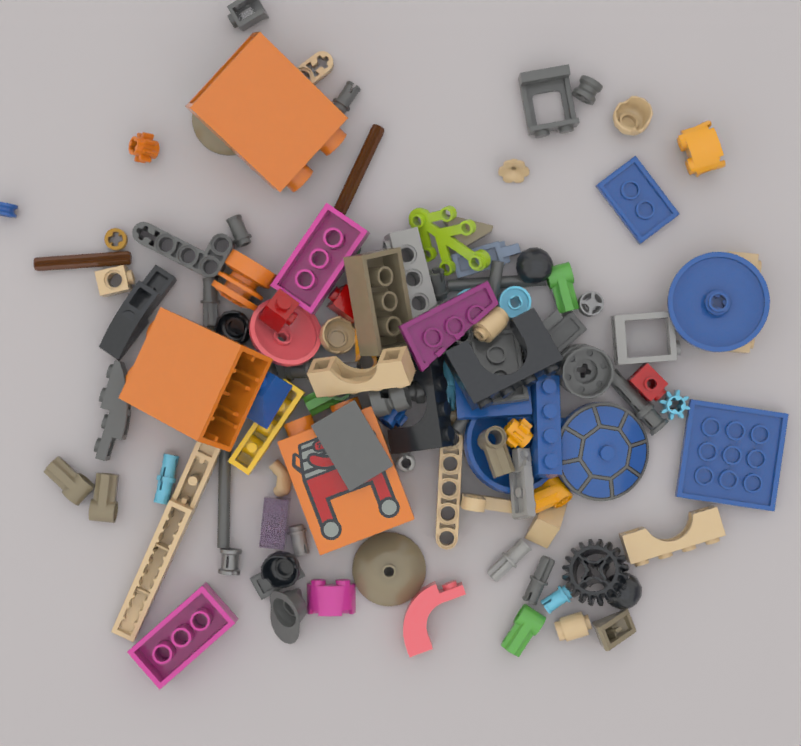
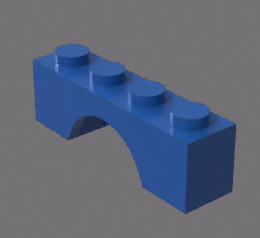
M542 375L537 378L538 381L530 386L534 421L533 441L530 448L533 478L552 479L562 475L560 375Z

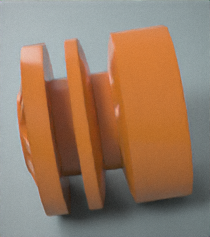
M232 249L224 263L233 271L231 274L219 271L218 275L226 279L225 284L222 285L213 280L211 285L216 288L221 296L239 307L255 311L258 306L249 301L251 296L262 301L263 297L256 291V288L260 286L269 289L277 275L244 254Z

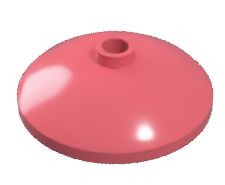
M271 299L261 303L253 312L249 322V335L255 349L259 353L272 358V363L280 366H299L312 359L321 345L319 339L321 326L317 317L298 306L295 310L298 316L290 326L285 324L281 331L277 333L258 319ZM278 337L283 338L284 341H280Z

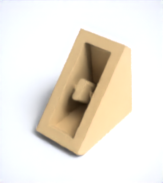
M567 503L560 508L552 506L536 513L525 539L548 548L560 530Z

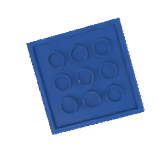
M689 399L688 406L690 410H687L675 497L775 512L789 414Z

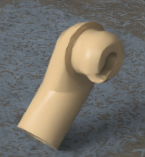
M277 459L269 466L270 470L277 476L276 487H274L273 491L277 497H284L291 490L292 480L288 470Z

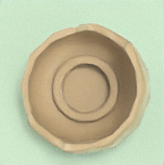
M631 96L628 100L620 102L615 108L612 118L614 126L622 134L638 135L648 128L653 111L646 99Z
M341 316L328 319L320 329V343L325 350L335 355L349 352L355 345V329L352 322Z

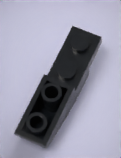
M155 265L143 282L139 280L110 323L99 348L120 361L148 325V318L176 283V277Z

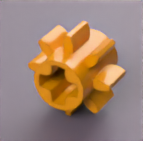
M515 418L510 420L504 427L507 436L506 444L511 448H516L517 445L520 448L525 447L533 437V434L530 432L533 425L525 418L519 419V421Z

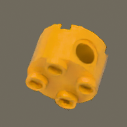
M710 120L702 122L695 127L680 130L681 135H678L677 143L680 151H686L688 156L685 165L689 175L695 174L696 177H699L703 173L726 166L725 160L720 161V157L724 156L714 127L709 129L712 125Z

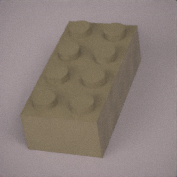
M401 247L380 249L343 257L360 356H380L383 349L407 346L398 327L413 319Z

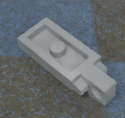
M530 448L512 449V461L515 468L514 472L509 473L512 518L525 519L536 516V503L534 499V478L532 475Z

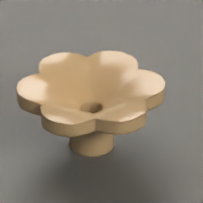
M517 159L505 161L503 166L498 169V174L503 177V181L506 183L513 181L521 183L524 181V177L530 173L525 163Z

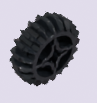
M589 539L587 547L582 542H579L581 549L578 552L575 548H571V552L574 554L573 558L565 556L566 561L570 563V565L562 566L564 571L569 572L562 575L563 580L569 581L566 583L565 588L567 590L573 589L570 595L573 598L579 595L578 601L580 603H584L588 598L589 606L594 605L595 599H597L599 606H603L604 598L609 603H612L611 595L613 593L618 598L621 596L617 590L618 587L621 589H626L627 587L621 580H629L630 578L628 574L622 573L629 570L628 564H622L626 561L625 555L618 556L621 550L618 547L612 550L613 544L611 542H607L604 546L602 539H598L596 545H594L592 539ZM594 554L605 555L604 558L601 557L597 561H590L586 558ZM613 561L615 574L610 582L606 577V573L610 568V563ZM581 563L585 567V573L581 577L582 581L578 584L577 569ZM588 565H590L593 569L596 568L597 571L600 572V575L604 580H602L598 576L595 577V575L592 574L591 569L588 567ZM597 583L606 587L599 591L585 590L587 587Z

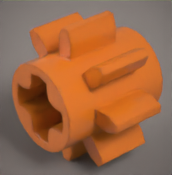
M146 132L137 133V137L133 136L131 138L129 153L135 155V162L151 163V159H155L158 156L160 146L158 141L153 140L154 134Z

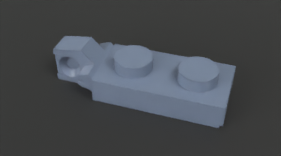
M496 241L471 249L474 252L479 249L485 250L490 255L491 263L492 260L504 262V265L510 263L509 256L521 253L519 243L506 246L505 241ZM458 253L451 254L452 261L456 265L457 278L491 269L490 263L487 268L475 271L469 266L466 258Z

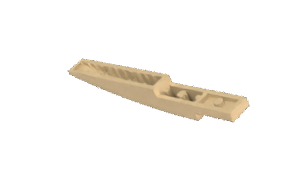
M196 442L112 628V633L131 642L135 641L203 495L222 449Z

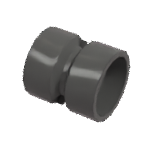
M408 386L404 388H388L381 391H368L371 406L377 418L390 415L394 409L397 412L412 408Z

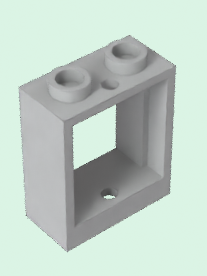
M668 311L611 316L615 365L678 360L677 355L681 354V345L679 340L676 341V330L671 323ZM665 318L668 355L628 358L625 321Z

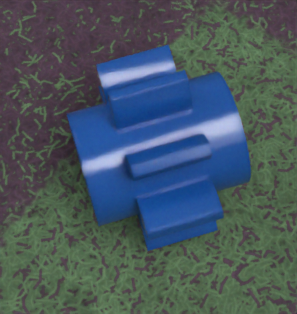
M394 409L390 415L379 417L378 420L389 429H393L394 426L397 428L399 426L402 427L408 419L404 415L407 410L397 412Z

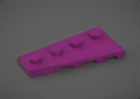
M484 281L398 326L420 372H423L431 362L440 357L450 345L459 340L469 328L478 323L499 304L488 281Z

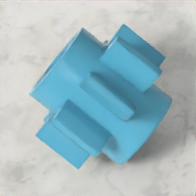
M675 390L674 396L669 391H666V398L658 400L659 403L663 404V409L660 413H669V420H673L675 414L679 418H684L682 412L690 410V407L686 406L685 402L689 397H680V390ZM671 400L679 402L676 405L677 410L670 409L669 406L672 405Z

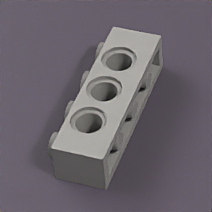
M418 227L389 233L384 237L385 241H383V249L401 247V251H406L409 255V261H403L405 276L410 274L415 278L414 286L407 284L412 318L430 310V308L437 304ZM413 298H417L418 300H420V310H416L413 308Z

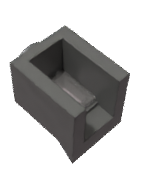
M236 0L227 6L230 14L227 16L234 28L239 27L242 31L269 18L260 0Z

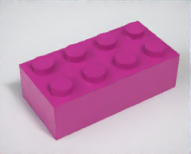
M326 203L270 286L277 291L279 289L283 290L299 302L300 307L315 315L345 271L343 257L356 255L370 233Z
M205 582L130 648L127 653L160 690L237 622L238 617L209 584Z

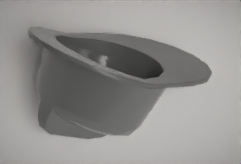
M299 588L284 592L273 591L270 595L271 625L273 630L284 643H295L299 637L300 622L307 614V606L302 598V592Z

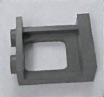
M569 64L519 74L518 80L528 136L535 135V138L546 137L550 135L549 132L559 130L560 134L574 131V127H577L580 123L579 118H576L569 80L571 74ZM558 91L561 94L565 120L537 125L532 100L533 96Z

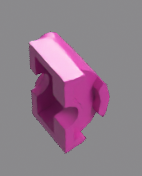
M312 579L311 583H307V614L318 613V616H342V613H356L355 583H350V579H336V584H326L325 579Z

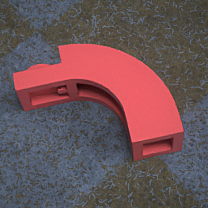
M456 580L443 584V589L438 590L437 584L434 581L424 586L412 598L406 609L403 621V637L409 657L433 649L426 628L428 616L439 604L466 595L462 582L457 583Z

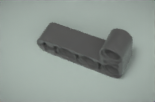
M139 222L132 231L134 240L139 244L206 278H219L218 272H224L227 266L224 262L232 249H235L233 240L223 233L214 235L206 250L203 251L147 222ZM142 230H148L151 235L157 237L155 242L147 237L143 238L141 235ZM166 239H171L173 241V248L170 251L164 252L162 250V243ZM222 239L227 240L229 243L228 249L224 252H219L216 247L217 243ZM193 250L195 252V259L190 263H186L184 261L185 252ZM210 261L217 263V270L213 274H207L205 270L206 264Z

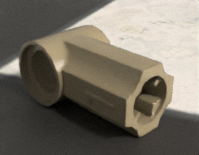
M492 426L482 431L477 439L479 447L485 453L493 479L515 471L506 445V432L499 426ZM489 433L494 435L496 439L495 445L488 440Z
M57 456L44 470V473L62 489L63 495L77 506L95 487L86 476L77 473L60 456Z
M96 473L94 497L91 499L89 506L90 521L116 522L118 513L116 495L119 475Z

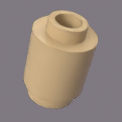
M494 307L478 323L473 325L474 336L481 342L490 343L507 327V322L509 321L508 314L502 308Z
M582 611L560 617L559 621L554 622L560 641L566 640L568 642L589 635L588 630L592 629L588 614L583 616Z

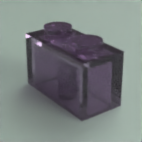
M264 497L259 541L260 548L279 550L286 548L291 498Z

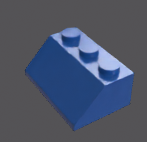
M268 371L247 418L268 429L291 390L292 385Z

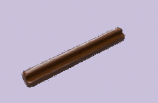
M377 124L372 125L334 206L335 209L346 215L384 134V128Z
M129 251L36 257L34 258V269L36 271L130 265L132 263V255Z

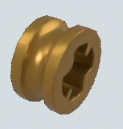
M113 228L107 231L104 241L108 248L119 251L126 247L128 238L124 231ZM114 233H119L118 236L123 238V241L118 242V246H113V242L110 243V238L114 237Z

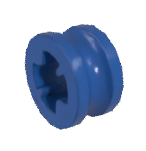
M0 202V216L17 217L15 214V210L18 209L17 205Z

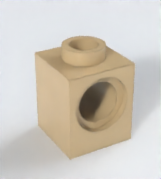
M125 265L95 271L99 294L102 297L130 292L133 289L132 285L135 284L133 271L129 270ZM120 274L122 277L121 284L118 287H113L111 284L112 277Z

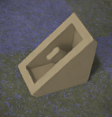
M456 217L454 220L444 222L446 227L460 224L467 219ZM474 221L476 223V231L468 236L458 234L453 237L468 247L490 234L493 225ZM466 224V229L470 231V226Z
M628 609L592 622L599 642L605 651H610L637 632Z

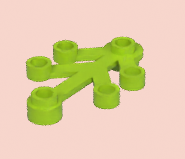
M449 205L434 212H429L421 207L413 209L409 214V224L411 228L418 227L426 262L434 260L437 256L436 249L431 244L430 233L436 239L442 261L439 268L444 269V276H448L456 270L449 247L466 258L469 266L475 271H481L490 265L491 258L487 251L479 249L474 252L453 237L458 234L465 236L473 234L476 231V223L473 220L467 219L460 224L440 228L433 222L443 220L444 222L454 220L457 216V211L453 206ZM446 210L450 212V217L446 215ZM466 224L470 226V231L466 229ZM426 251L430 252V257L427 256ZM445 264L449 266L450 271L446 270Z

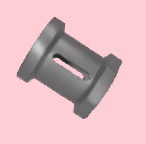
M220 548L222 560L218 574L240 575L238 564L239 555L242 554V550L237 548Z

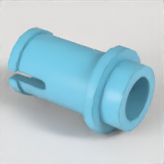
M559 585L558 590L542 599L541 603L547 612L551 614L552 611L568 601L570 603V599L573 597L570 595L571 591L567 590L565 585L562 587Z

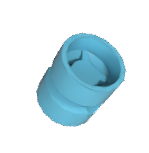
M512 286L500 294L498 307L502 308L508 314L509 319L512 320V318L528 311L531 308L532 300L526 289L520 286Z

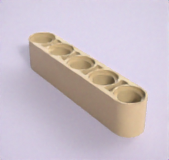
M457 434L458 442L454 446L439 448L435 539L438 546L445 550L455 547L458 541L463 437ZM450 456L456 458L457 465L453 470L444 468L443 461L445 458ZM447 481H451L456 485L454 493L450 495L442 491V485ZM445 506L454 508V516L450 519H444L441 516V510ZM450 531L453 534V540L447 544L442 543L439 539L442 532Z

